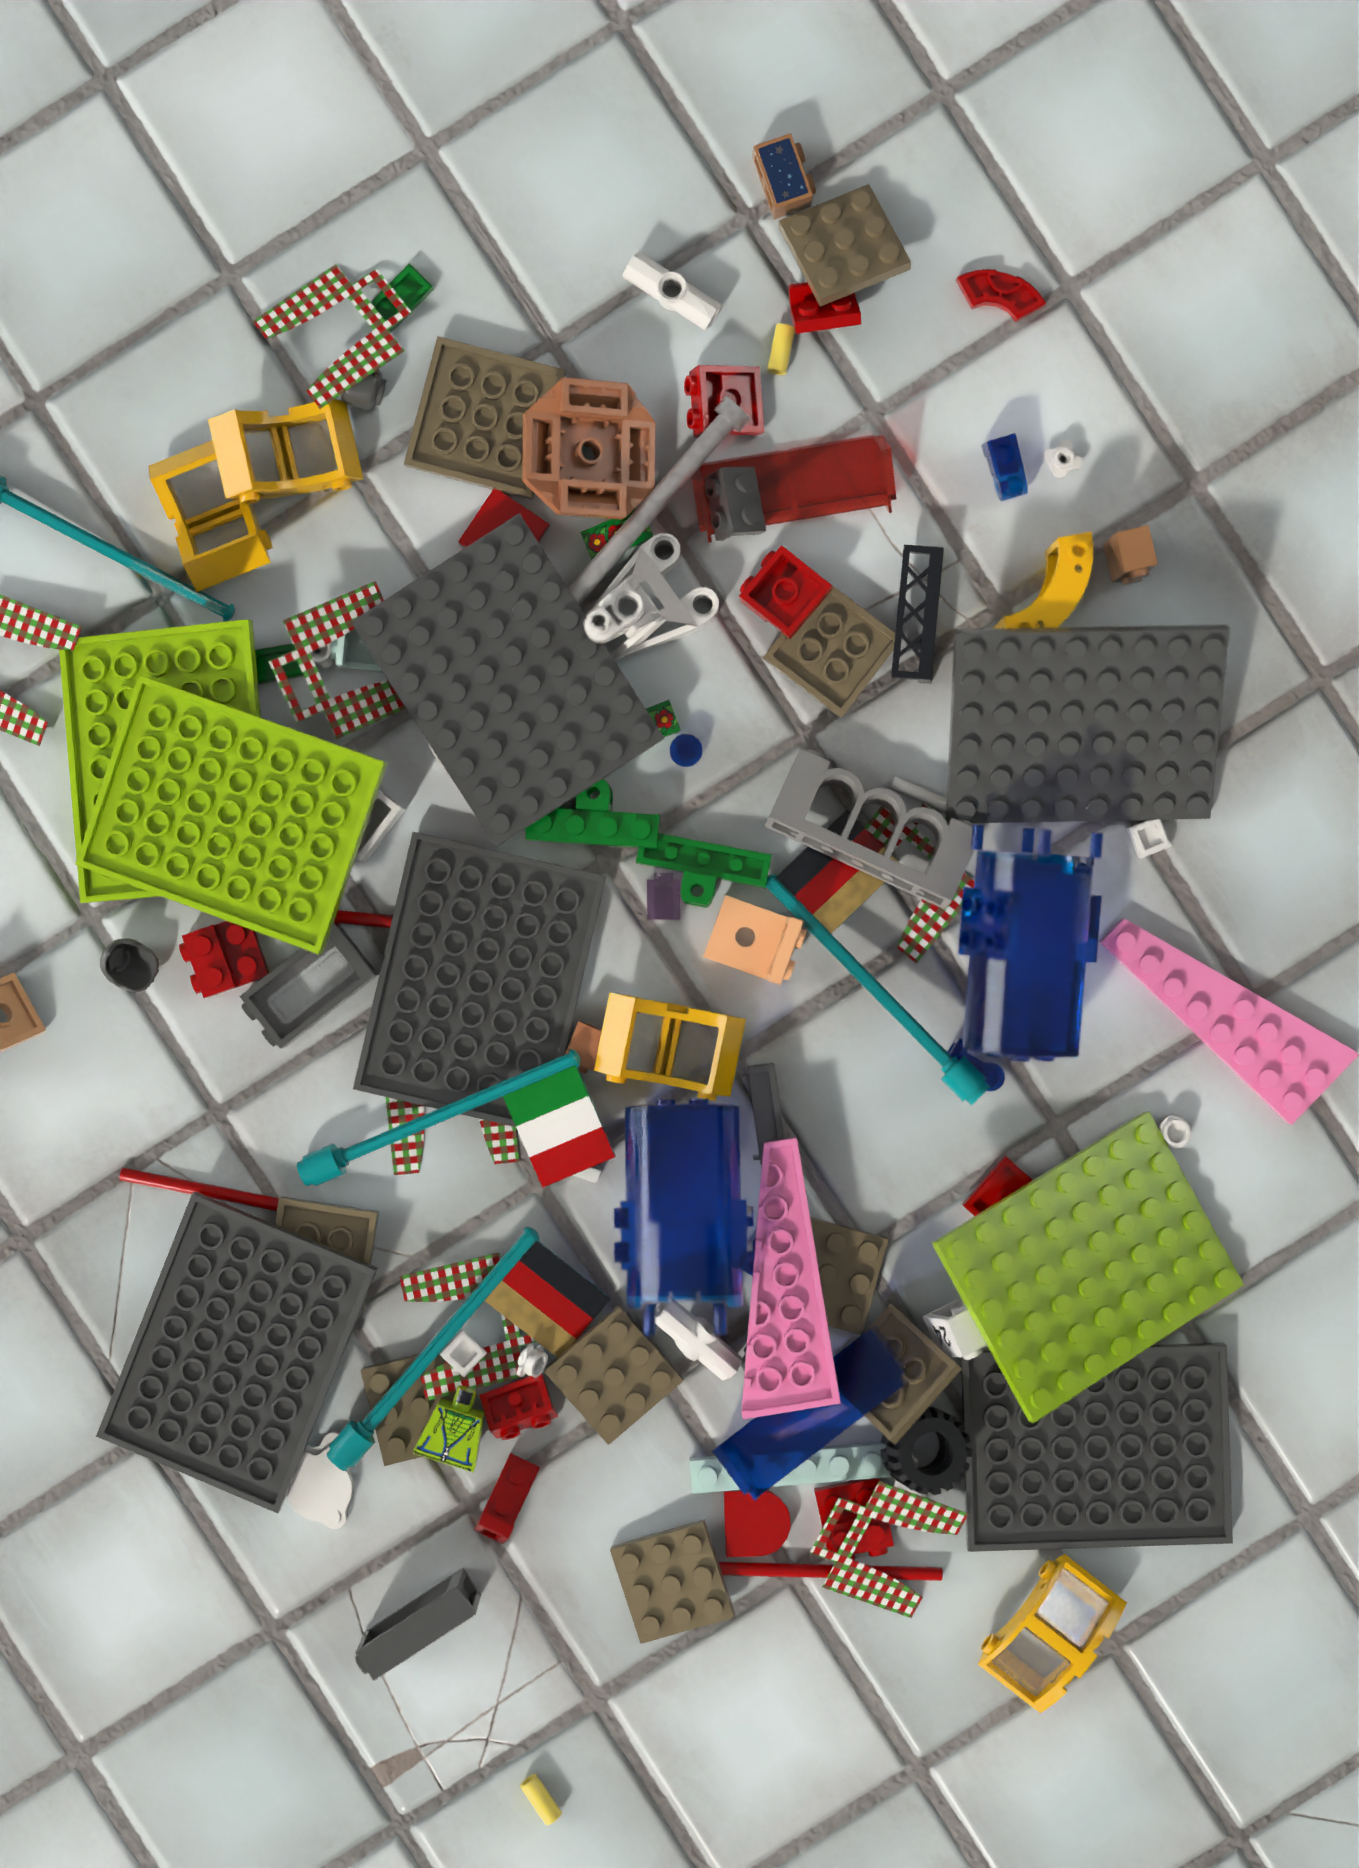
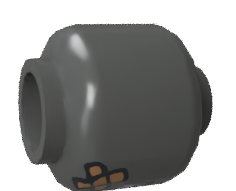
M378 369L341 394V400L345 404L371 410L375 404H381L387 380L382 379V372Z

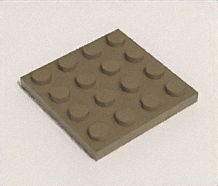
M437 336L404 461L405 467L533 500L534 492L522 482L523 414L560 379L565 377L566 371L557 367Z

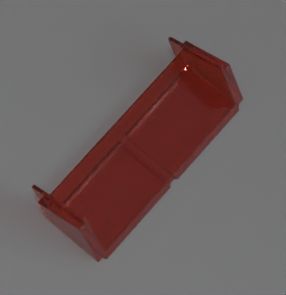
M868 435L790 448L786 451L778 450L706 462L690 478L699 531H706L708 543L712 542L711 535L715 533L711 526L709 500L705 494V477L721 467H755L765 526L885 506L887 511L892 513L891 500H896L892 452L890 445L883 435Z

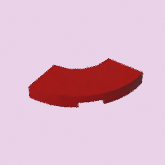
M995 269L971 271L958 276L956 279L971 309L983 305L995 306L1008 312L1015 322L1040 310L1047 304L1041 294L1026 280Z

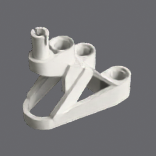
M657 534L642 544L594 606L585 614V631L592 641L605 643L624 633L627 636L628 640L611 653L615 662L698 632L711 623L718 614L719 599L712 589L699 587L679 600L663 576L674 569L680 560V544L671 534ZM661 545H668L674 551L673 555L667 560L659 559L655 555V550ZM641 583H647L664 607L663 609H657L640 585ZM700 598L709 600L712 605L711 610L706 614L697 613L693 608L696 600ZM622 601H634L638 606L637 611L631 616L622 615L618 610ZM665 621L687 624L646 640Z

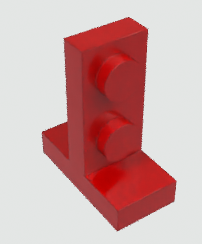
M510 1453L473 1531L503 1545L512 1533L513 1525L540 1467Z

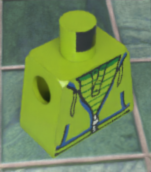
M458 1386L453 1401L440 1398L413 1453L474 1473L478 1462L484 1421V1412L472 1408L477 1391L466 1386Z

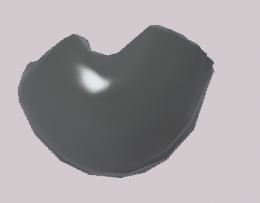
M116 939L102 952L100 968L110 983L136 993L146 990L154 982V978L159 972V958L150 948L135 939Z

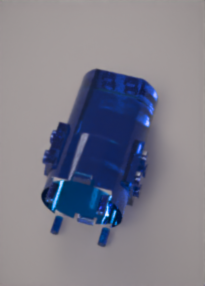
M984 825L972 826L971 849L977 850L974 887H963L958 954L969 956L963 1033L964 1048L985 1053L986 1056L991 1057L1007 1056L1009 1060L1029 1062L1030 1058L1039 1061H1054V1058H1074L1079 1056L1086 962L1097 963L1102 896L1092 895L1094 858H1102L1104 833L1091 832L1090 857L1051 854L1052 830L1040 829L1037 860H1033V854L983 851ZM1023 828L1021 852L1033 853L1035 828Z
M656 1099L655 1105L626 1107V1201H620V1208H614V1229L621 1228V1241L614 1242V1262L621 1263V1270H626L627 1307L643 1309L644 1302H668L669 1292H672L673 1300H697V1292H700L701 1301H725L727 1308L743 1306L742 1268H748V1261H754V1240H747V1227H753V1206H747V1199H741L740 1107L733 1104H709V1099H689V1104H675V1099ZM713 1303V1328H715V1334H727L726 1308L724 1303ZM645 1304V1309H643L644 1335H656L655 1308L657 1304Z

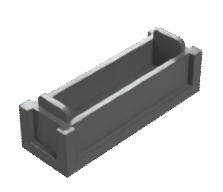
M774 1063L747 1066L748 1073L742 1074V1078H749L759 1151L758 1155H753V1160H760L761 1167L763 1143L784 1139Z

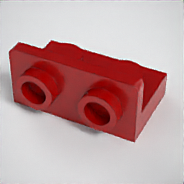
M807 282L790 284L788 286L790 316L796 334L861 325V312L855 293L820 307Z
M543 1373L536 1378L529 1376L479 1395L489 1430L497 1439L509 1440L521 1434V1430L533 1427V1429L545 1427L551 1424V1419L558 1417Z

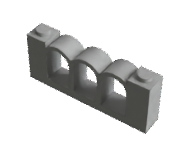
M800 748L764 827L942 909H946L954 898L982 831L975 829V826L967 820L951 818L947 824L944 817L931 808L918 807L907 812L902 798L894 791L879 787L864 792L863 784L858 776L851 771L842 768L828 769L830 761L826 760L821 753L811 749L806 751ZM834 784L843 787L848 791L852 799V809L840 835L805 820L817 791L825 785ZM868 804L883 805L890 811L894 819L893 831L882 855L847 839L860 809ZM911 823L924 824L935 835V850L924 874L890 859L903 828Z

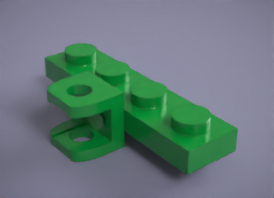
M601 780L577 795L576 809L557 808L526 828L525 839L538 842L658 849L660 815L612 812V788L606 780ZM600 791L598 798L591 799L593 792Z
M659 833L658 849L638 848L636 864L682 872L681 898L683 902L688 905L707 908L713 901L717 879L766 888L772 855ZM701 887L704 892L701 896L695 897L691 894L692 889Z

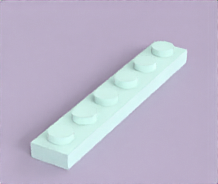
M881 1442L690 1458L692 1494L890 1477L889 1471L886 1470L883 1464L887 1460L881 1457L880 1449L886 1448V1445Z

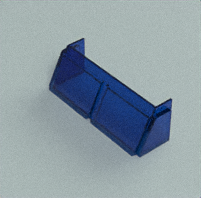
M876 1325L833 1357L841 1404L755 1417L712 1450L744 1495L749 1492L754 1500L758 1499L769 1488L907 1383L901 1375L906 1371L905 1367Z

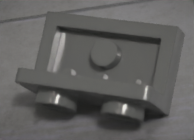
M721 467L705 477V494L709 500L711 526L714 530L716 541H724L731 536L760 535L766 532L755 467Z

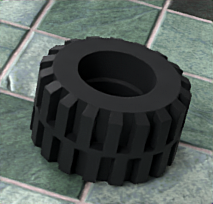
M931 1406L924 1411L896 1444L882 1435L881 1443L885 1444L886 1448L880 1449L881 1457L887 1460L883 1464L886 1470L892 1473L891 1476L895 1480L920 1494L927 1495L930 1492L933 1495L941 1494V1488L946 1491L953 1489L952 1482L955 1480L960 1483L964 1478L960 1474L963 1469L968 1471L970 1464L966 1462V1457H972V1449L966 1447V1444L971 1442L970 1437L963 1433L965 1427L962 1423L956 1421L955 1417ZM935 1431L939 1439V1451L936 1458L926 1466L916 1467L912 1457L913 1446L916 1440L924 1433Z

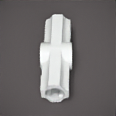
M639 251L632 256L623 273L624 279L657 299L663 308L674 310L705 331L712 325L722 305L687 283L680 273L670 272ZM669 285H675L681 292L678 296L669 297L664 294L663 290Z
M671 1296L662 1299L656 1305L654 1312L651 1314V1320L675 1340L677 1347L686 1357L692 1361L698 1359L722 1381L730 1379L737 1373L742 1363V1357L719 1338L715 1328L701 1316L696 1318Z

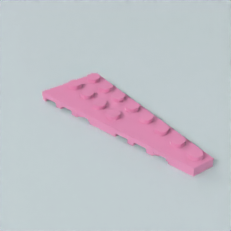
M1121 919L1099 942L1290 1125L1359 1056L1350 1047L1126 919Z
M797 1137L763 1143L741 1409L743 1419L841 1404Z

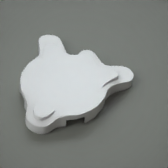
M337 1431L327 1433L319 1445L307 1444L287 1493L291 1506L300 1516L311 1521L323 1523L331 1529L341 1528L347 1520V1507L354 1489L350 1470L343 1471L339 1469L326 1455L330 1450L329 1445L339 1434Z

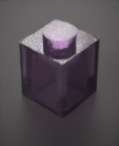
M654 873V880H647V920H680V880H674L673 873Z

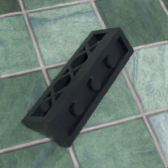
M904 544L891 678L918 680V683L931 684L944 547ZM910 553L930 555L929 567L918 576L909 567ZM908 573H909V574L913 577L914 580H912V581L907 585V579H908ZM928 574L926 587L921 579ZM918 583L926 593V598L923 603L914 609L906 600V592ZM906 606L911 613H909L904 618V609ZM923 608H924V619H922V618L920 617V615L918 614V612H919L920 610H922ZM914 616L923 626L922 634L910 642L902 630L903 625ZM902 639L907 644V646L903 650H901ZM919 641H921L920 652L915 648ZM911 649L920 659L918 672L899 671L900 657Z

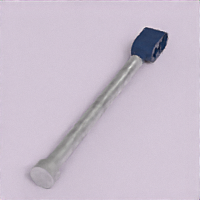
M727 396L723 398L714 409L719 415L568 587L578 605L590 594L734 428L740 432L750 420V417Z

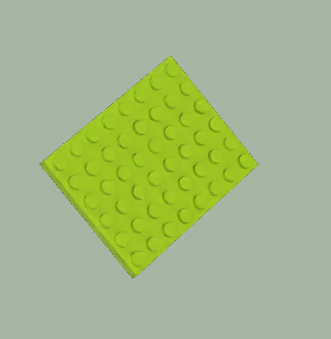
M245 619L79 637L74 651L59 649L76 859L138 675L261 717L252 620ZM77 865L80 903L161 897Z
M138 675L75 865L313 953L323 954L388 763L154 679Z
M1150 1111L1136 1116L932 1242L934 1249L1028 1421L1034 1423L1244 1285Z

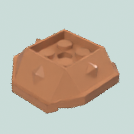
M563 377L523 414L522 482L557 515L623 520L655 488L656 422L643 404L636 398L635 392L628 383ZM582 446H587L593 451V460H588L583 456Z

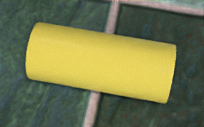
M776 324L767 368L769 373L776 375H786L795 333L794 327L791 325Z
M532 1774L520 1784L521 1789L546 1825L552 1824L561 1816V1810L536 1774Z

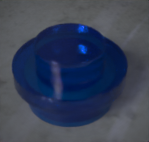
M690 734L677 736L670 745L671 759L681 767L695 765L702 756L700 741Z

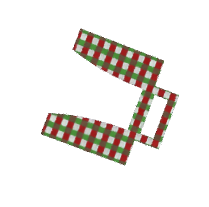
M334 265L252 321L265 339L313 319L348 297L374 331L343 353L307 389L306 392L319 409L405 351L390 333L389 329L411 315L412 312L377 268L354 284H351L339 267ZM372 281H375L399 311L386 321L361 291L362 288Z
M376 581L283 620L295 650L268 661L296 723L324 711L336 740L406 709L388 680L366 685L331 699L310 652L331 643L355 629L351 621L384 601ZM297 660L316 701L315 705L301 710L282 668L283 665Z
M0 594V636L40 647L74 651L82 626ZM0 691V730L40 746L48 722L23 703Z
M922 803V805L920 806L933 809L926 803ZM881 806L864 827L884 848L893 831V816L889 810ZM918 823L906 825L894 850L906 839L931 859L936 844L915 828ZM964 872L954 898L946 909L921 899L901 936L897 949L917 964L980 884Z
M385 1097L389 1130L424 1115L423 1105ZM479 1119L494 1164L520 1162L516 1127ZM424 1130L391 1144L394 1175L419 1173L423 1152Z
M500 1253L399 1276L404 1301L440 1302L467 1299L500 1261ZM501 1314L506 1341L484 1347L483 1349L487 1352L486 1355L465 1377L457 1372L448 1362L420 1376L425 1400L429 1401L453 1395L456 1393L458 1386L477 1389L521 1378L517 1374L519 1367L518 1359L521 1354L519 1346L537 1341L529 1335L520 1336L519 1327Z
M881 1481L877 1484L866 1507L839 1497L809 1552L835 1562L822 1588L912 1618L923 1597L893 1577L850 1559L872 1518L924 1532L958 1535L969 1513ZM843 1510L857 1513L858 1515L838 1552L823 1548Z

